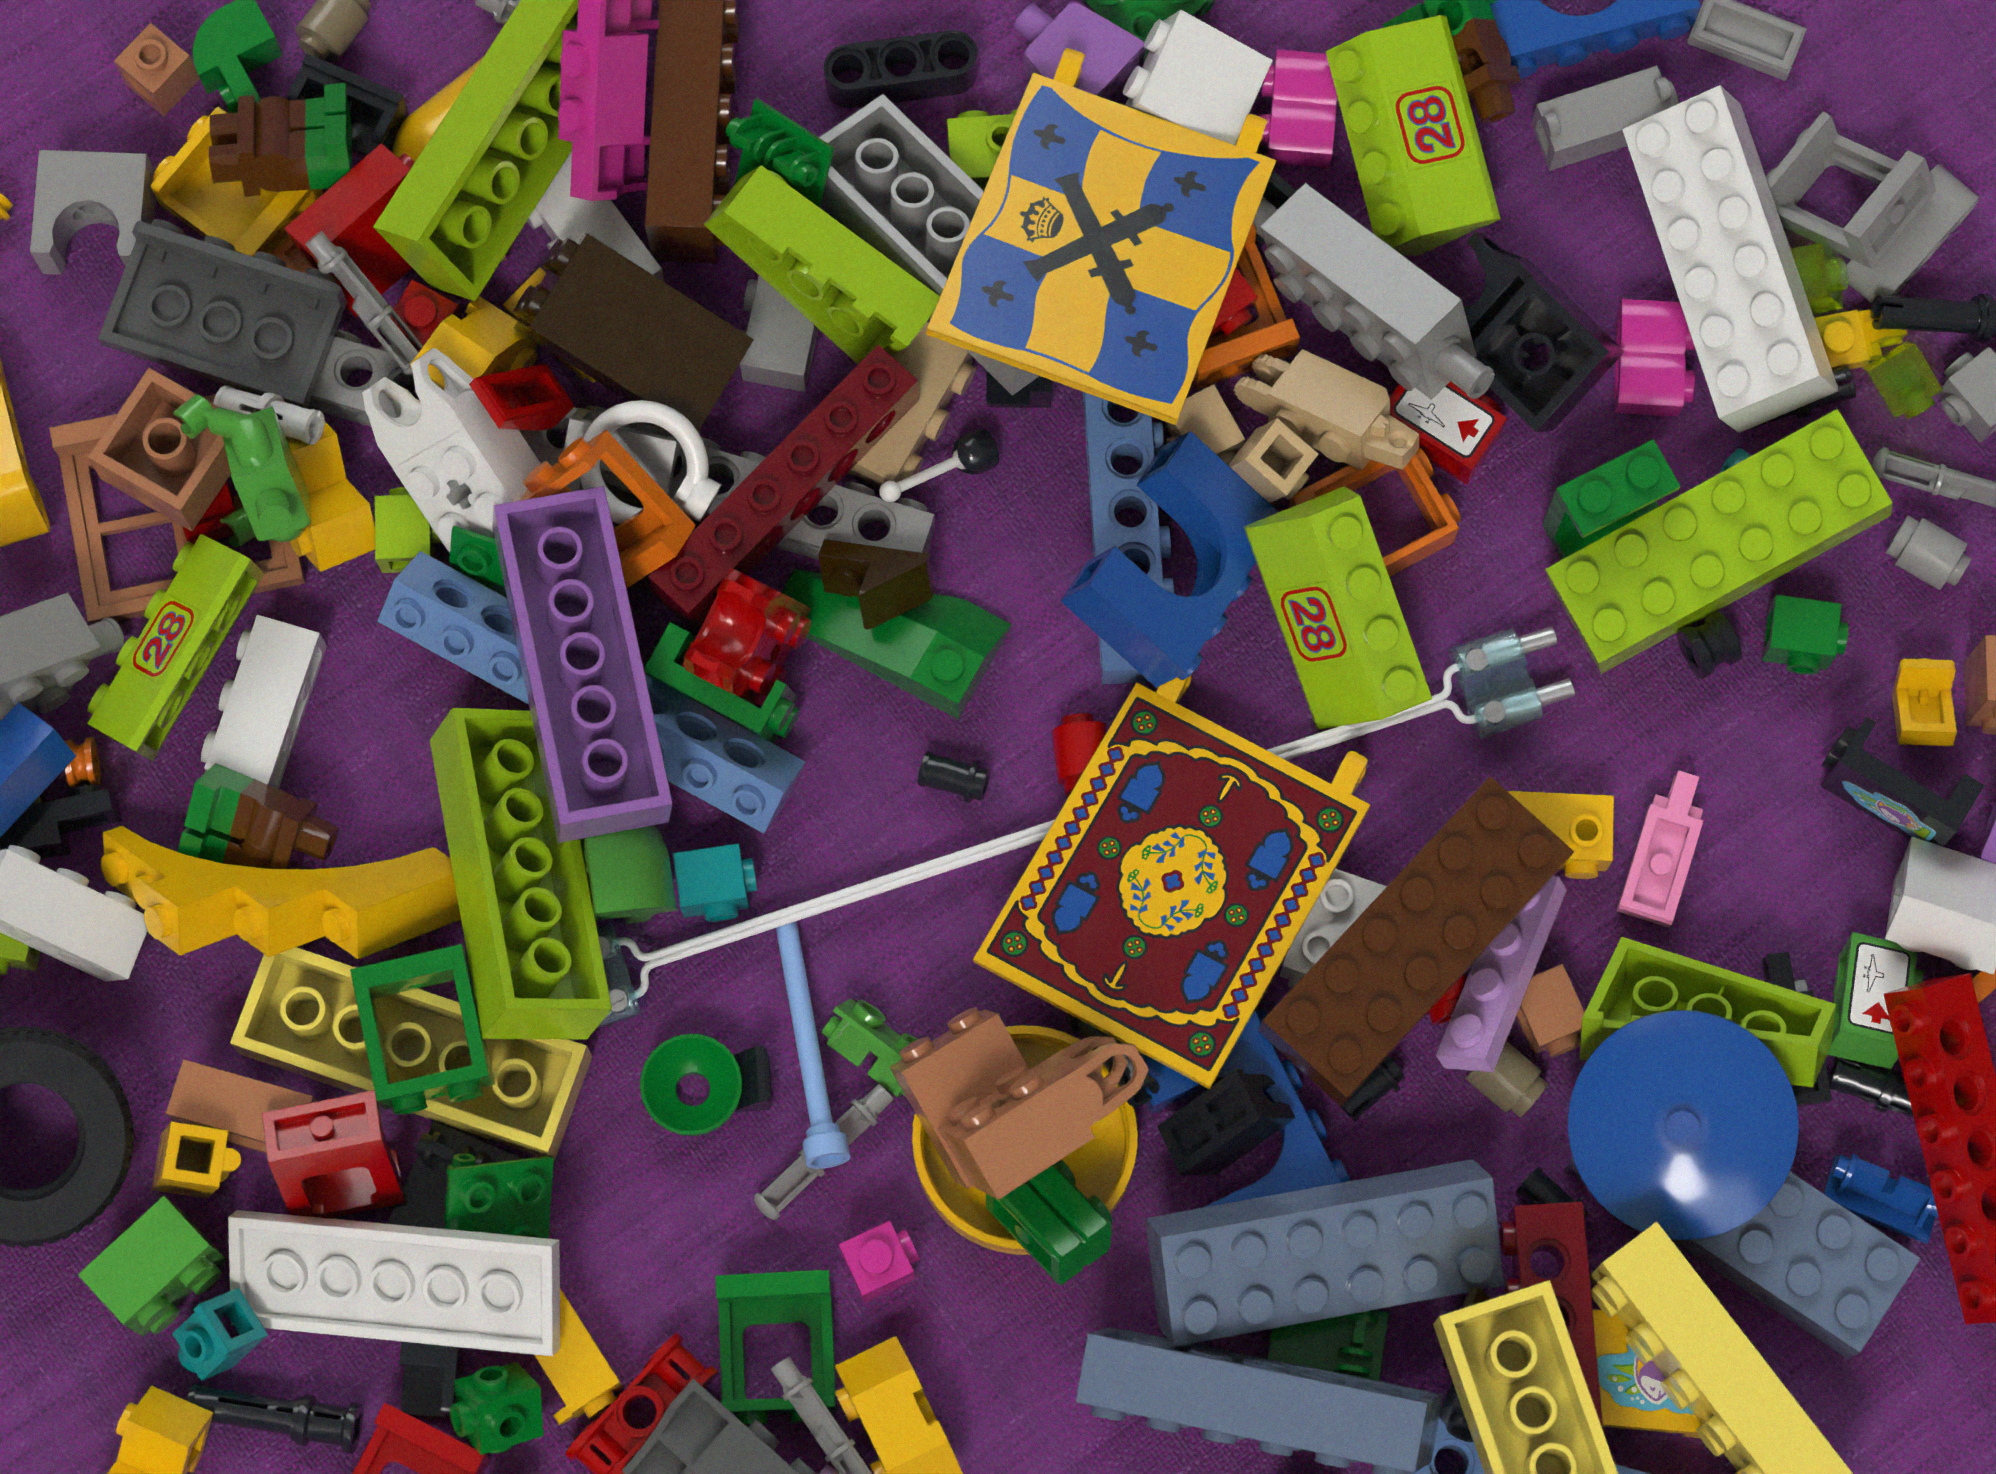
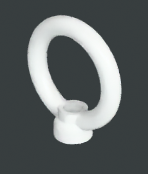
M644 400L624 402L609 408L599 415L589 426L583 437L586 442L605 430L613 434L619 428L636 422L658 425L677 439L686 457L687 473L672 500L688 517L700 523L715 499L721 484L708 478L709 464L707 451L694 425L675 409L658 402ZM600 459L591 470L580 476L583 489L605 487L611 520L613 522L621 524L644 509L630 506L610 492L602 478Z

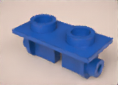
M1854 1153L1851 1154L1850 1158L1841 1154L1838 1157L1835 1156L1824 1189V1195L1856 1216L1927 1244L1929 1242L1935 1217L1939 1218L1931 1187L1901 1175L1898 1181L1889 1178L1890 1171L1858 1159V1155Z

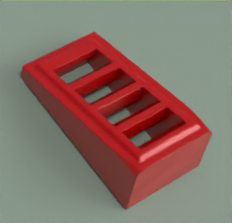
M545 363L476 377L469 384L499 429L536 431L552 429L574 408L572 401Z

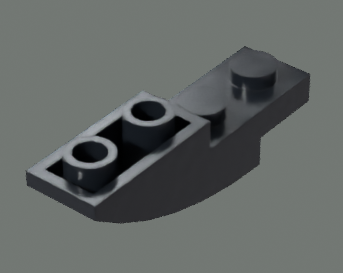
M99 785L79 786L70 789L67 792L68 797L47 802L45 797H38L0 837V850L8 849L9 845L20 846L38 854L41 859L71 854L68 833L122 821L118 800L108 788L101 790Z

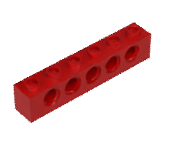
M1971 973L1929 979L1884 993L1883 995L1965 1324L1996 1323V1074Z

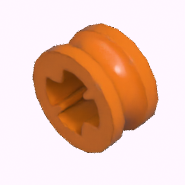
M86 737L82 744H76L73 739L65 740V743L76 755L65 768L69 787L71 789L79 787L83 781L89 782L90 785H100V760L95 738Z

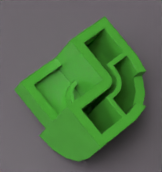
M654 825L580 839L595 921L625 917L626 924L649 921L655 913L677 911L669 853L663 836Z

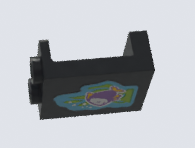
M1866 717L1857 730L1847 725L1821 765L1830 771L1821 787L1911 840V837H1915L1943 847L1959 829L1984 785L1964 774L1947 795L1942 798L1863 750V744L1876 724L1874 720Z

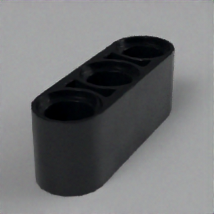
M951 30L844 44L830 51L824 61L827 95L835 105L842 108L864 107L882 94L892 103L958 95L968 91L974 85L978 71L977 47L974 40L961 31ZM949 56H959L964 58L967 64L962 68L952 70L945 68L941 61ZM897 63H907L914 68V71L907 76L899 77L892 75L888 69ZM844 70H855L862 75L859 80L851 84L839 82L835 78L837 74Z

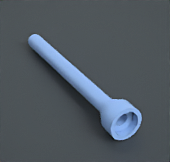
M797 921L777 927L776 934L811 1126L806 1130L807 1138L802 1142L805 1162L809 1168L825 1169L846 1163L850 1159L847 1135L840 1132L839 1125L832 1121Z

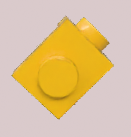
M1921 658L1902 659L1899 662L1892 691L1898 745H1954L1957 729L1951 692L1956 673L1953 660Z

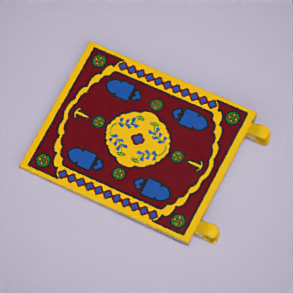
M1191 676L1184 680L1175 678L1159 686L1156 692L1136 682L977 951L973 962L1122 1043L1135 1045L1139 1052L1210 1089L1370 809L1371 804L1353 796V793L1365 776L1367 759L1354 751L1348 752L1330 784L1177 704L1191 683Z

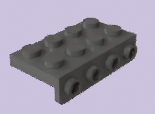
M155 219L152 224L137 221L132 231L136 242L98 336L101 345L260 396L264 393H274L280 395L286 403L307 409L347 304L342 288L336 284L337 279L328 273L323 274L314 268H307L305 273L287 268L283 260L268 253L255 252L254 257L236 252L232 244L214 236H204L201 241L183 235L184 231L181 228L167 221Z

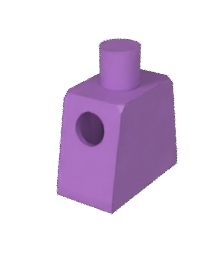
M1078 2L1069 3L1054 20L1032 3L1022 11L1013 26L1015 30L1031 42L1023 53V71L1029 79L1033 73L1054 79L1064 50L1066 48L1074 49L1085 54L1081 66V74L1075 88L1110 100L1127 82L1133 70L1137 66L1141 67L1144 64L1145 48L1142 40Z

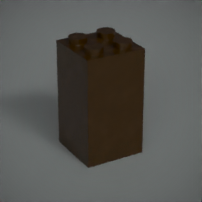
M590 234L571 235L564 241L558 239L542 263V267L548 270L544 279L536 287L530 285L515 306L513 313L520 318L515 324L514 329L628 401L644 400L667 405L685 416L694 425L696 430L699 431L754 339Z

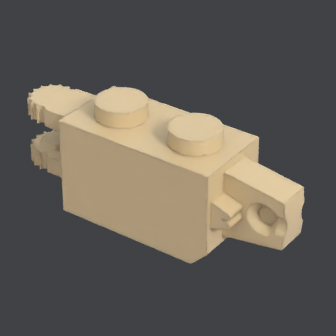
M1303 349L1291 364L1279 358H1273L1272 355L1261 354L1252 363L1253 372L1256 374V377L1260 378V381L1243 376L1234 386L1237 399L1241 400L1247 407L1251 406L1252 409L1268 416V422L1278 418L1305 443L1321 451L1330 460L1344 462L1361 471L1370 459L1403 470L1419 449V433L1390 415V399L1385 387Z

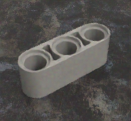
M1937 164L1930 171L1936 191L1876 265L1870 269L1856 261L1850 260L1839 275L1842 280L1870 303L1873 302L1876 295L1896 296L1962 223L1981 197L1940 164Z

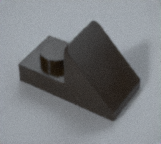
M828 539L823 541L818 558L824 592L847 597H859L864 629H872L933 598L935 588L930 554Z

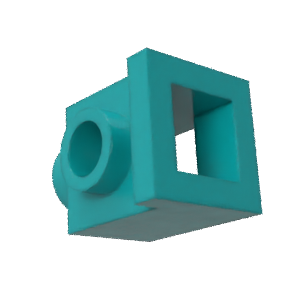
M239 1288L200 1303L193 1309L194 1313L172 1333L180 1346L178 1349L180 1363L187 1370L197 1373L201 1381L233 1368L268 1336V1333ZM226 1314L239 1333V1336L232 1339L220 1321Z

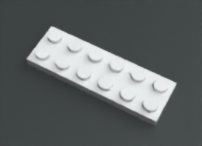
M236 1210L228 1217L230 1291L237 1288L241 1290L264 1328L553 1356L560 1349V1264L558 1239Z

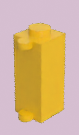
M170 1122L160 1135L151 1190L206 1199L219 1188L220 1183L227 1179L229 1173L235 1171L241 1163L240 1154L235 1149L226 1148L228 1130Z
M560 1288V1349L553 1356L535 1355L566 1404L564 1408L553 1415L559 1426L574 1417L577 1419L584 1413H586L589 1419L601 1415L617 1399L614 1394L624 1388Z

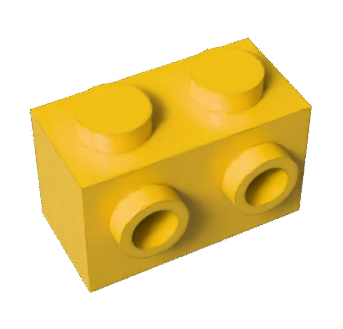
M1508 791L1574 851L1562 868L1565 869L1566 877L1592 879L1598 877V871H1607L1613 861V795Z

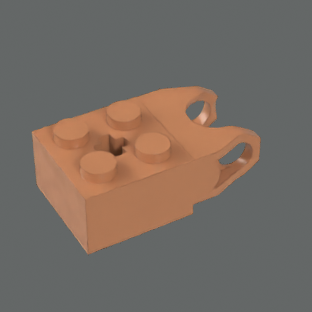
M1090 1036L1057 1052L1028 1071L1025 1067H1019L1008 1072L996 1081L995 1085L998 1090L981 1101L977 1097H972L952 1108L947 1113L950 1120L938 1127V1130L971 1186L999 1200L1095 1138L1089 1127L1130 1099L1141 1088L1149 1069L1135 1045L1118 1044L1113 1037ZM1096 1047H1099V1048L1093 1050L1092 1052L1088 1053L1091 1049L1096 1048ZM1126 1055L1132 1062L1133 1075L1125 1085L1115 1087L1127 1066L1128 1061L1124 1057ZM1112 1056L1113 1066L1111 1071L1103 1078L1101 1074L1102 1065Z

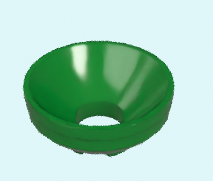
M684 1034L674 1036L662 1042L652 1051L641 1073L640 1092L648 1114L658 1125L669 1132L681 1136H699L720 1128L731 1118L738 1107L742 1095L743 1081L740 1067L734 1055L725 1045L714 1038L701 1034ZM692 1074L704 1077L710 1085L708 1098L697 1106L685 1105L677 1097L679 1082L684 1077Z

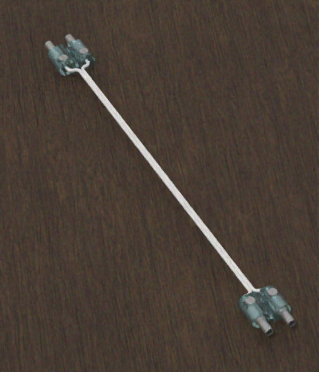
M1552 626L1519 637L1513 628H1509L1449 648L1452 665L1444 672V689L1441 693L1433 695L1431 700L1382 720L1338 726L1268 749L1267 751L1284 760H1289L1444 708L1452 710L1456 719L1461 723L1472 724L1477 737L1481 739L1542 719L1543 706L1574 697L1575 691L1569 678L1537 689L1533 679L1529 678L1525 655L1557 645V637ZM1453 674H1455L1459 688L1463 690L1466 699L1464 703L1469 716L1464 715L1456 703L1445 700L1451 694V677ZM1055 820L649 953L640 951L636 942L630 938H617L612 922L598 926L597 932L612 1010L595 1030L642 1015L637 998L643 996L648 990V974L655 967L1042 841ZM622 945L628 946L638 960L648 961L641 968V985L637 990H634L620 947Z

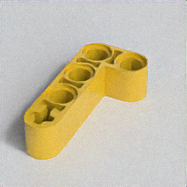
M0 359L1 548L51 532L44 503L29 472Z

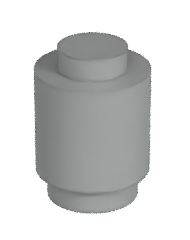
M1907 516L1885 552L1897 559L1894 565L1939 591L1945 582L1956 586L1972 558L1963 554L1968 543L1923 517L1919 522Z

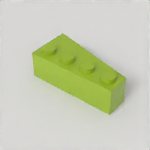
M762 165L741 177L704 223V226L857 364L877 345H880L890 355L908 347L934 313L940 298L931 289L790 187L780 175L767 170Z
M1621 937L1582 1017L1580 1060H1588L1594 1050L1612 1033L1643 1016L1670 1010L1702 1011L1729 1019L1758 1037L1778 1059L1791 1085L1813 1087L1831 1047L1836 1004Z

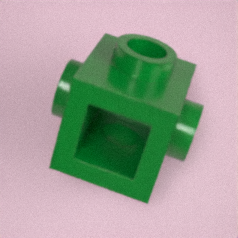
M517 1362L500 1367H484L477 1370L473 1375L454 1380L456 1403L450 1406L453 1428L459 1437H465L481 1455L501 1453L509 1450L513 1445L544 1436L540 1385Z

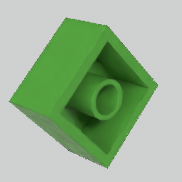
M163 1196L86 1266L78 1276L124 1326L144 1337L150 1330L156 1335L167 1328L180 1313L176 1306L189 1294L194 1292L196 1295H200L208 1290L222 1275L219 1267L227 1258L179 1207Z

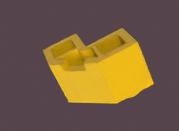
M479 296L476 301H471L465 311L468 315L462 320L453 314L444 319L411 362L413 363L427 351L435 348L448 356L457 366L474 379L476 377L533 366L538 354L535 352L537 349L536 342L514 329L517 323L516 319ZM428 364V373L431 380L444 390L445 381L442 373L434 365Z
M325 422L322 436L314 445L304 443L302 440L286 437L308 490L311 524L306 527L304 533L299 538L290 541L295 553L299 557L305 555L322 572L375 550V526L370 503L346 478L338 437L335 431Z
M896 1336L835 1365L844 1385L843 1388L834 1391L849 1422L860 1418L879 1458L878 1461L869 1464L873 1474H963L949 1441L923 1392L919 1379Z
M151 1385L138 1405L130 1402L119 1419L116 1434L122 1436L117 1460L107 1474H187L188 1471L194 1473L204 1450L213 1412Z

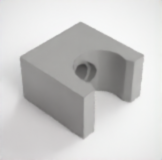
M39 150L30 253L43 274L62 275L66 267L65 252L69 240L78 230L87 225L97 223L112 225L119 229L120 234L116 247L126 267L136 242L132 233L135 223L140 221L152 224L153 220H155L156 197L150 187L155 170L147 154Z

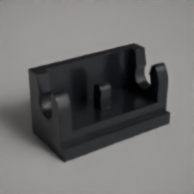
M307 53L286 99L294 101L324 97V85L346 83L352 123V150L367 156L379 144H383L391 151L398 129L409 116L403 95Z
M1235 1069L1157 1127L1179 1174L1217 1175L1294 1120L1295 1116L1289 1104L1279 1101L1273 1103L1264 1094V1091L1272 1087L1275 1081L1264 1074H1245L1243 1069Z

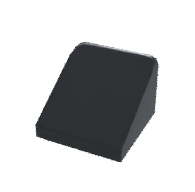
M755 1046L734 1054L740 1067L743 1081L742 1095L735 1113L770 1110L773 1103L768 1050L764 1046Z

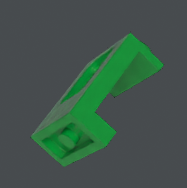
M1654 439L1557 487L1542 526L1562 560L1659 507L1657 500L1679 490L1680 484Z
M671 622L669 623L644 668L646 674L774 744L778 735L783 738L788 736L798 719L800 709L795 707L799 697L785 683L776 680L760 709L742 698L686 671L682 667L684 656L691 642H694L695 637Z
M829 1270L715 1275L716 1299L719 1311L722 1401L720 1403L746 1427H749L755 1419L763 1426L768 1425V1415L790 1414L792 1424H805L789 1399L787 1401L783 1398L747 1400L745 1394L743 1334L750 1326L802 1323L810 1329L813 1388L829 1412H837L836 1394L834 1392L836 1391L832 1291Z

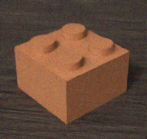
M148 368L88 456V459L101 480L188 530L193 531L231 475L223 437L212 434L209 428H206L193 439L186 436L180 429V426L185 422L175 416L173 412L197 394ZM209 402L213 409L218 408V406Z

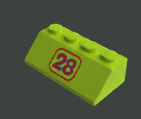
M1439 15L1367 31L1326 51L1374 235L1401 255L1418 256L1501 219L1447 16Z
M1344 486L1243 527L1314 724L1318 730L1382 720L1432 699L1359 494Z
M200 534L195 544L188 541L180 550L172 567V570L178 573L167 591L160 588L154 594L144 613V617L149 619L139 638L131 636L126 641L116 659V664L121 667L110 686L103 683L98 688L87 709L89 713L93 714L87 723L88 725L152 762L265 574L248 557Z

